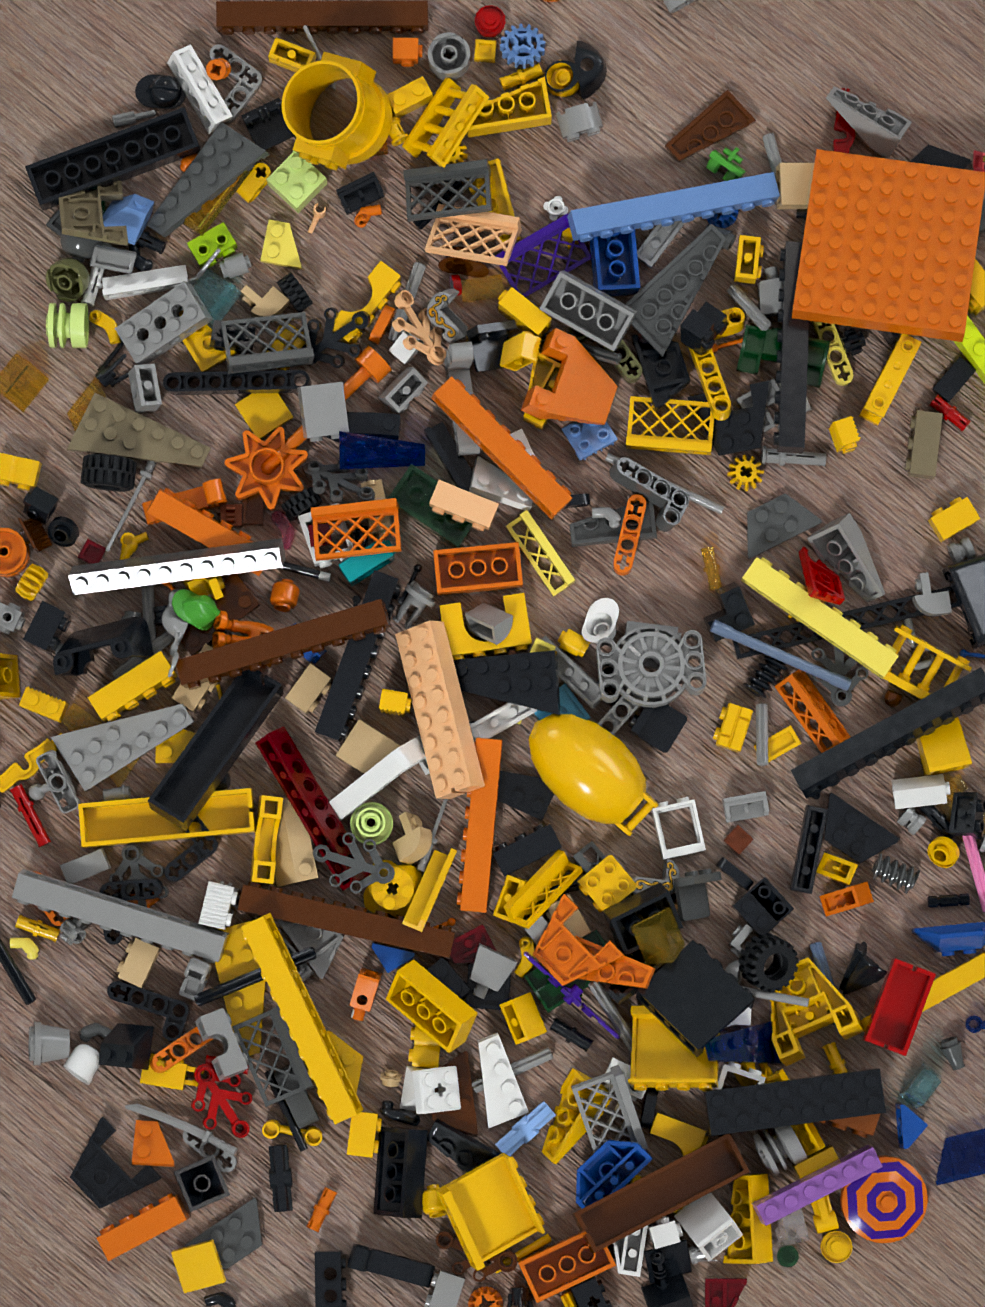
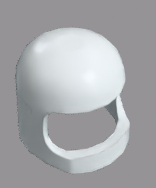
M80 1044L74 1048L63 1067L78 1080L90 1085L95 1072L100 1066L98 1065L100 1053L89 1045Z

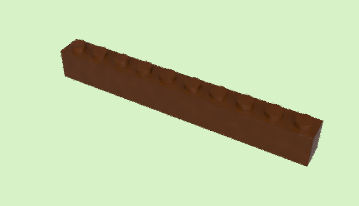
M216 1V27L218 32L224 35H232L234 32H242L246 35H253L255 32H264L267 35L285 32V34L293 35L297 34V32H305L303 29L304 25L308 27L311 35L322 31H327L328 34H339L340 31H348L349 34H360L361 31H369L370 34H381L382 31H390L392 34H402L403 31L422 34L424 31H428V1Z
M378 599L179 659L176 667L181 685L189 688V690L200 688L201 684L205 682L213 684L222 681L221 678L225 676L233 678L242 675V671L245 670L257 671L262 669V665L265 664L277 665L283 663L285 658H301L305 652L312 651V653H317L325 650L324 647L329 645L333 647L345 644L346 640L352 638L354 641L361 640L366 637V634L372 632L374 634H381L386 632V628L391 627L385 602L382 599Z
M250 881L248 885L243 884L237 909L239 911L261 916L271 913L274 919L450 958L455 932H451L452 927L439 925L437 929L430 927V922H426L423 931L420 932L402 924L404 916L397 915L396 919L388 917V913L376 910L375 914L367 913V908L354 906V909L345 908L346 903L333 901L332 905L324 903V898L312 896V900L303 898V893L291 891V894L288 895L282 893L283 889L270 886V889L266 890L261 888L262 884Z

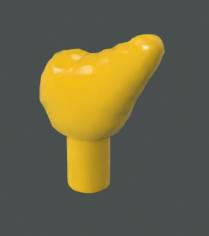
M130 532L124 533L120 538L122 546L119 560L129 559L137 550L138 544L149 540L147 533L144 532L137 536Z

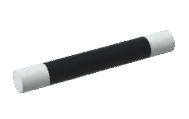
M284 562L283 568H278L329 582L331 573L289 562Z

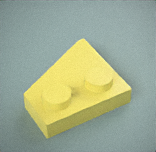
M268 220L261 262L301 270L302 266L290 223Z

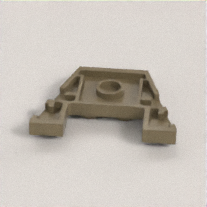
M115 181L112 186L108 187L98 186L97 190L88 193L80 191L59 197L62 234L124 246L128 245L127 227H105L101 201L123 200L121 181Z

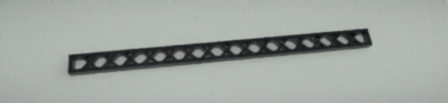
M946 587L942 589L931 591V593L944 591L954 592V590L951 589V587ZM912 595L842 612V617H852L857 620V623L863 624L860 629L864 630L925 614L921 613L918 609L914 613L903 609L906 603L912 601V598L916 596ZM958 600L956 603H951V609L960 607ZM887 606L898 610L893 618L882 614ZM866 611H871L877 615L873 623H868L862 619ZM801 622L749 634V636L758 640L762 636H768L774 640L771 645L778 649L824 639L819 635L816 636L817 633L815 632L810 638L801 635L800 632L805 626ZM783 631H788L794 635L791 642L785 643L779 639ZM732 640L737 660L763 654L756 650L753 651L754 649L752 648L749 652L741 654L738 642Z

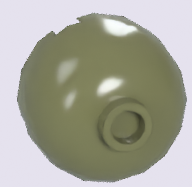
M62 258L52 264L47 270L46 283L51 292L54 290L58 294L56 296L58 299L73 302L87 290L89 286V273L80 261L73 258Z

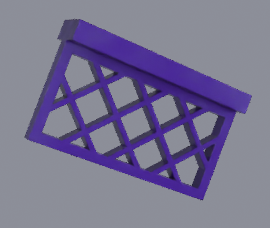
M568 213L514 245L509 262L520 263L517 275L508 273L505 266L499 265L510 286L518 292L517 283L519 279L530 281L528 291L522 294L524 297L557 278L560 271L552 269L555 257L567 260L564 269L566 272L591 259V254L584 242L577 240L579 245H576L573 240L572 243L560 240L562 231L570 228L567 218ZM558 234L557 239L552 238L553 236ZM546 240L556 242L553 254L542 251L543 243ZM559 243L571 246L568 258L556 255ZM540 245L539 250L533 249L534 247ZM573 247L582 249L586 257L580 261L570 259ZM529 250L538 252L535 264L524 262L525 253ZM502 251L495 255V257L504 258L505 252ZM541 254L552 256L550 268L538 265ZM522 255L521 261L515 259ZM570 261L574 262V264L571 266H569ZM522 264L534 267L531 279L520 276ZM537 268L549 271L547 280L544 282L534 280ZM551 272L557 273L556 275L550 277ZM533 283L538 284L537 286L532 288Z

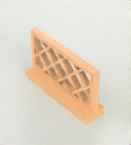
M438 204L436 211H441L446 205ZM481 212L436 218L425 247V252L507 266L516 239L520 237L522 231L520 217ZM440 224L450 225L451 228L441 232L439 226ZM461 228L471 229L470 232L461 235L458 230ZM487 231L491 232V235L482 239L478 233ZM455 232L458 238L448 242L445 236ZM505 234L511 235V238L502 242L499 236ZM475 235L478 241L468 245L465 240ZM442 239L445 243L440 247L432 246L433 242ZM496 239L498 245L489 249L486 243ZM461 242L465 246V248L459 251L452 248ZM480 246H483L486 250L481 254H475L472 251ZM503 249L505 252L504 258L493 255V253Z

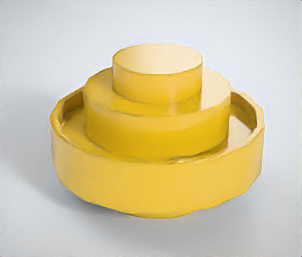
M943 836L936 837L927 849L930 860L942 868L953 866L960 855L957 844L952 839Z
M834 1230L828 1232L820 1242L821 1254L832 1263L844 1262L852 1253L851 1239L841 1231Z

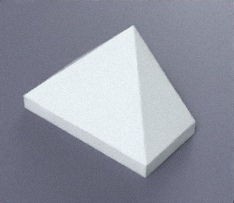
M406 1067L400 1109L416 1111L412 1071L425 1068Z

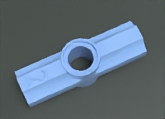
M543 1101L531 1113L523 1116L511 1127L512 1129L495 1145L502 1153L511 1156L524 1143L526 1144L540 1132L539 1130L556 1114Z

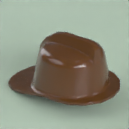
M453 246L452 248L459 251L465 247ZM445 256V259H442L438 264L439 269L452 274L484 277L489 273V269L485 264L468 259Z

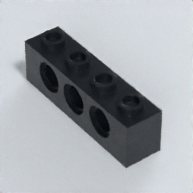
M342 1250L315 1251V1307H347V1301L342 1300V1291H346V1277H342V1269H346V1255H342ZM329 1267L334 1268L337 1276L334 1279H328L324 1274L325 1269ZM327 1290H334L337 1293V1299L328 1301L325 1298Z

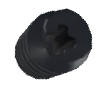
M765 656L764 661L766 664H758L761 671L753 670L756 678L749 676L748 681L750 684L743 683V686L755 696L767 698L764 691L772 692L773 690L769 684L777 685L778 682L775 677L783 678L780 671L788 672L789 669L785 665L786 663Z

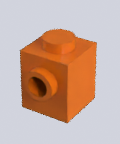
M393 38V64H401L403 67H413L414 64H418V58L423 57V45H419L418 38Z

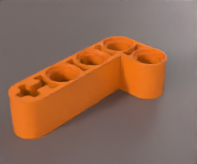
M221 479L206 481L200 487L179 492L175 496L182 501L186 498L195 503L194 508L199 511L228 503ZM153 500L142 503L147 525L163 522L147 513Z

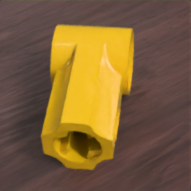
M829 1195L811 1203L817 1234L839 1229Z

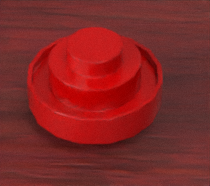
M493 5L484 6L476 13L475 27L482 36L495 37L504 30L506 24L505 15L498 7Z

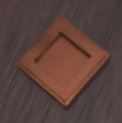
M737 825L723 841L740 855L754 839Z

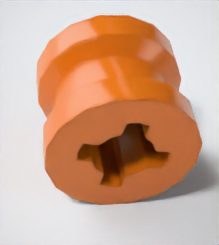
M224 58L213 59L206 66L207 75L212 80L227 78L231 73V65Z

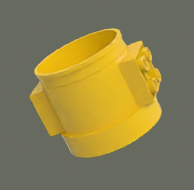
M323 52L321 61L303 66L290 78L282 96V114L287 127L296 136L292 150L299 153V158L306 160L308 163L314 165L322 164L326 168L337 171L338 167L346 169L347 165L363 162L379 151L391 130L392 107L385 91L374 81L375 70L361 61ZM342 79H352L357 91V107L350 124L333 138L320 141L314 140L311 134L310 117L317 98L331 84Z

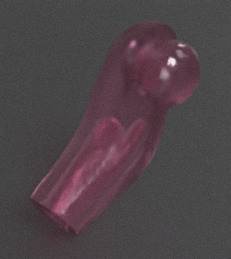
M280 510L274 511L271 515V520L281 531L284 550H291L295 535L294 527L284 512Z

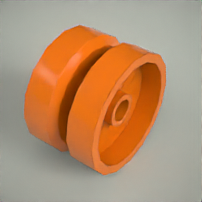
M0 528V577L11 578L19 575L26 569L30 561V549L18 532L10 528ZM6 549H8L7 555L3 556L1 554L2 551L6 552Z

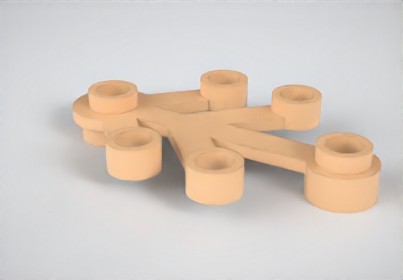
M402 290L396 295L394 302L399 309H404L412 325L403 318L398 317L392 322V327L397 332L405 330L413 335H409L403 340V345L407 350L415 348L426 354L430 363L437 366L441 365L446 358V352L441 346L442 329L435 326L430 330L427 308L419 312L418 319L411 307L414 303L412 294L407 290ZM415 337L422 340L424 344L418 342Z

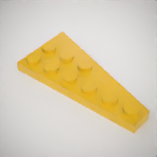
M251 921L226 927L225 930L218 929L229 933L223 956L219 962L215 961L220 984L260 968L258 962L252 957V949L249 943L244 940L242 935L243 930L241 926ZM260 981L224 996L227 1013L232 1021L231 1027L263 1014L266 981ZM263 1019L261 1020V1023H260V1025H259V1028H261V1029H262V1021H263ZM245 1026L239 1029L241 1037L250 1041L254 1028ZM257 1030L253 1042L261 1045L262 1032ZM244 1041V1044L247 1049L249 1043ZM251 1045L249 1056L260 1053L261 1048Z

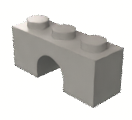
M224 1008L200 1016L195 1023L202 1040L217 1039L224 1047L223 1054L211 1061L219 1081L247 1070L248 1058L240 1049V1039L237 1033L233 1032L230 1015L225 1013Z

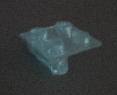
M209 268L194 286V289L213 318L210 321L212 324L214 320L221 321L241 295V292L236 289L235 285L230 282L228 283Z

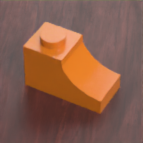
M867 881L819 896L826 917L874 902Z

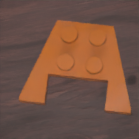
M566 894L561 897L546 930L532 954L562 986L624 956L612 941H609L593 956L564 926V923L579 909Z

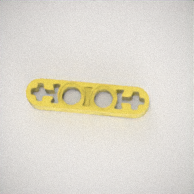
M811 321L818 339L823 340L822 334L825 331H831L834 334V340L829 344L826 361L833 379L838 385L846 386L850 384L854 376L853 370L835 324H830V326L819 330L818 327H822V323ZM832 351H839L842 359L838 362L832 361L830 358ZM842 363H845V365L842 366V370L844 373L849 374V376H847L846 378L847 381H844L843 378H838L841 372L839 367L835 370V366H839Z

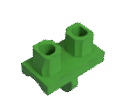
M727 147L723 150V153L728 158L716 150L712 151L709 155L711 158L706 168L716 174L721 165L728 169L722 178L724 181L743 177L746 172L732 162L734 160L740 164L743 161L737 155L740 150L737 147L733 151Z

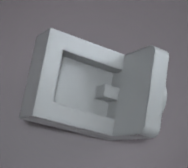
M747 924L743 927L739 925L731 934L734 938L729 943L732 947L730 951L738 958L742 957L740 952L743 948L740 945L753 930Z

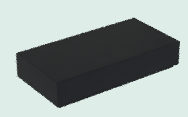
M959 357L932 390L949 403L974 374L976 369Z

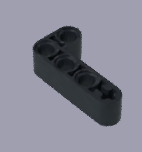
M120 981L112 982L108 986L107 994L110 999L166 1017L162 1031L166 1040L176 1041L182 1037L190 1015V1007L186 1002ZM120 985V989L126 992L129 991L128 988H131L128 994V1001L125 1000L126 995L118 994L116 997L113 988H117ZM137 991L142 992L144 995V1000L140 1004L133 1001V995ZM161 998L164 1000L165 1006L162 1010L154 1008L153 1003L155 999ZM179 1004L185 1007V1014L182 1017H178L174 1013L175 1006ZM171 1025H175L179 1030L175 1038H171L167 1033Z
M353 1244L347 1264L348 1268L354 1270L368 1271L430 1288L435 1269L434 1265L359 1244Z

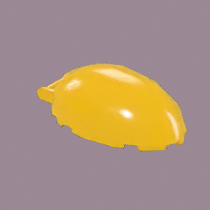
M552 714L534 723L528 738L531 760L542 781L564 805L586 819L603 824H615L628 836H631L632 830L653 808L658 807L659 804L646 793V779L637 759L625 744L595 722L584 720L573 714ZM643 799L647 801L626 825L622 823Z

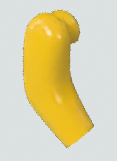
M100 310L91 311L89 320L105 329L110 344L120 343V336L115 330L118 326L116 321Z
M527 936L522 937L519 941L522 959L514 971L521 979L533 967V964L524 956L525 951L531 955L534 952L533 940Z

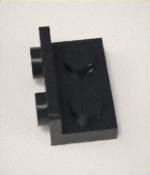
M214 320L210 346L218 351H225L220 325L221 321ZM234 326L226 327L227 333L233 338L240 332ZM249 326L246 330L255 335L256 327ZM244 333L238 339L246 347L253 340ZM236 344L230 349L234 350L237 354H242L244 351Z
M954 792L949 827L950 835L973 836L975 839H981V834L985 828L983 821L985 798L978 792Z

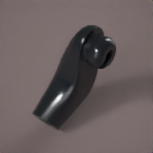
M384 1100L382 1102L380 1112L386 1117L412 1126L419 1125L420 1117L408 1110L393 1108L394 1103L392 1101Z

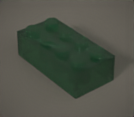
M411 464L387 499L396 498L401 512L453 547L460 548L473 529L471 527L472 523L467 521L459 523L451 519L452 515L447 513L440 515L433 512L429 502L438 481Z

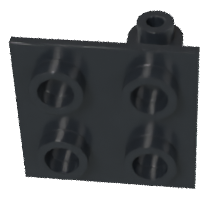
M276 98L241 115L254 143L264 150L295 136L284 121L280 98Z
M686 1240L658 1249L654 1248L644 1251L650 1284L655 1282L656 1286L661 1290L666 1289L669 1285L668 1278L692 1272Z

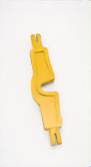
M46 739L24 755L29 763L27 770H23L15 762L0 775V791L5 793L17 782L33 777L39 770L36 758L49 750L57 752V746L53 740Z

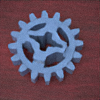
M520 24L518 29L515 26H511V32L505 30V37H501L500 51L502 52V58H507L508 65L514 62L515 68L519 64L522 65L523 69H526V64H530L533 67L534 61L540 62L541 56L545 55L544 48H546V43L543 41V34H538V28L531 30L530 24L526 28H523V25ZM534 41H535V43H536V45H537L536 49L534 48V45H533V42H534Z

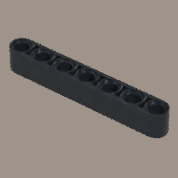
M303 370L250 371L228 374L227 371L168 373L163 378L164 388L172 395L298 393L297 387L311 386L312 384L310 377ZM278 377L285 378V383L282 386H275L274 383ZM299 377L306 378V383L302 386L296 385V380ZM236 378L242 379V384L239 387L232 386ZM256 378H263L264 382L260 387L253 385ZM174 379L179 380L176 388H169L170 381ZM193 379L200 380V384L196 388L190 387ZM214 379H221L219 387H211Z

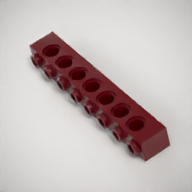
M283 726L255 742L316 846L326 845L331 852L354 859L348 846L342 840L343 835L347 833L286 728ZM349 835L345 837V842L347 843L352 842ZM324 849L319 850L322 857H324L326 851ZM330 860L325 861L332 874H340L351 868ZM363 871L343 881L340 888L344 891L350 888V884L353 881H361L370 876L371 873ZM335 876V879L339 884L340 879L339 877Z

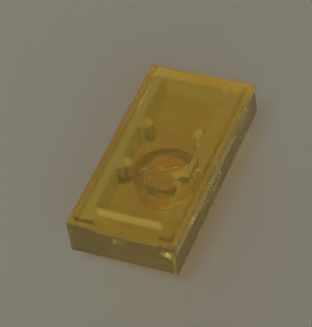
M501 274L461 281L463 303L497 298L504 291Z

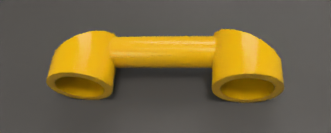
M274 1119L266 1121L262 1127V1133L268 1139L277 1137L279 1133L292 1135L289 1126L280 1125ZM311 1126L308 1129H300L308 1145L317 1146L321 1143L323 1135L318 1127Z

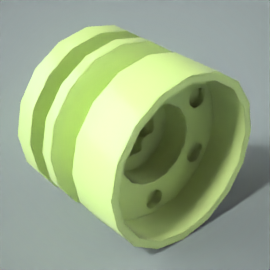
M56 303L49 304L46 316V335L50 348L57 347L58 338L61 348H65L67 338H70L72 348L88 347L89 313L87 303H72L70 313H67L64 303L60 304L59 313Z

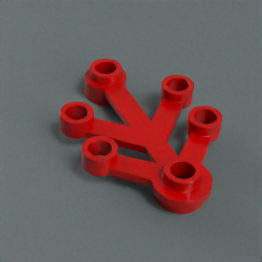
M200 1064L194 1071V1079L198 1083L196 1097L191 1102V1108L197 1112L204 1110L205 1102L203 1100L206 1088L208 1087L212 1094L207 1116L202 1121L203 1126L209 1130L216 1127V1115L219 1105L231 1123V1133L238 1138L246 1137L250 1130L248 1123L238 1119L226 1099L248 1105L252 1102L251 1093L219 1089L215 1081L226 1082L232 1087H237L241 1083L240 1076L235 1075L237 1077L235 1084L230 1082L232 1077L219 1081L215 1069L211 1065ZM204 1070L208 1072L206 1078L201 1077V1073ZM244 1094H247L249 1097L248 1101L246 1102L242 1101V1096ZM197 1101L201 1102V1107L199 1109L195 1108V1103ZM208 1119L213 1120V1124L210 1127L206 1125ZM241 1124L242 1130L237 1132L236 1126Z

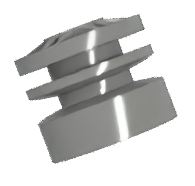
M791 1126L773 1128L774 1136H771L766 1129L762 1130L765 1141H762L759 1134L753 1135L756 1150L761 1160L774 1176L780 1174L776 1166L778 1163L784 1171L787 1170L786 1158H789L794 1165L807 1159V1155Z

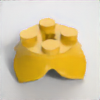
M382 860L393 866L394 878L387 884L375 882L365 889L363 895L365 908L373 913L377 910L389 913L393 917H397V915L405 917L422 879V873L416 867L409 864L397 865L390 860ZM381 869L379 874L382 877H386L388 871ZM388 884H397L399 886L396 889L398 893L395 895L392 893L388 894Z

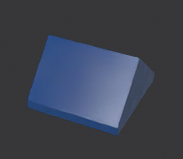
M898 1103L895 1104L898 1146L902 1149H908L928 1125L906 1105Z

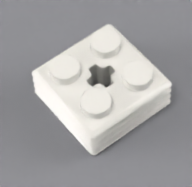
M456 1066L412 1071L417 1114L461 1109ZM438 1087L439 1092L435 1093V1088Z

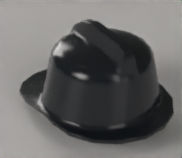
M147 75L137 83L135 89L138 101L150 108L174 109L179 107L186 97L177 79L166 75Z

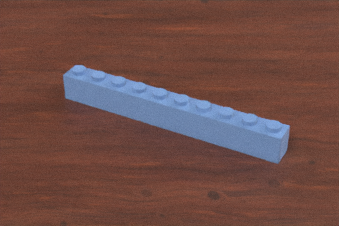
M774 172L575 209L570 211L567 218L573 241L587 242L592 240V237L597 236L608 238L613 233L621 232V234H628L633 232L634 229L639 228L644 231L660 224L662 227L674 224L675 221L686 223L693 221L696 217L707 219L717 213L728 215L738 209L749 211L759 205L769 207L775 204L780 194Z

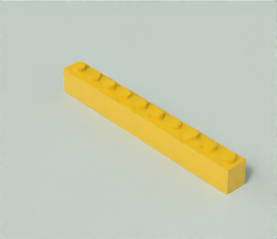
M271 913L241 926L243 938L252 949V957L261 968V976L268 983L271 989V997L280 1008V1016L289 1027V1035L296 1042L299 1048V1056L308 1067V1075L315 1082L318 1088V1096L327 1107L328 1117L333 1120L334 1124H337L359 1114L364 1109Z

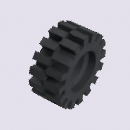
M291 272L277 282L298 313L313 304L306 291Z
M313 487L297 493V495L292 496L291 499L282 504L281 507L289 521L296 520L298 516L309 513L312 507L321 505L323 501L319 494L313 492Z

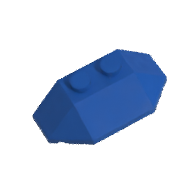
M985 922L912 929V933L936 953L942 952V956L955 955V951L963 950V954L976 953V949H980L985 945Z
M607 1140L577 1169L576 1203L581 1208H584L623 1188L653 1158L638 1142Z

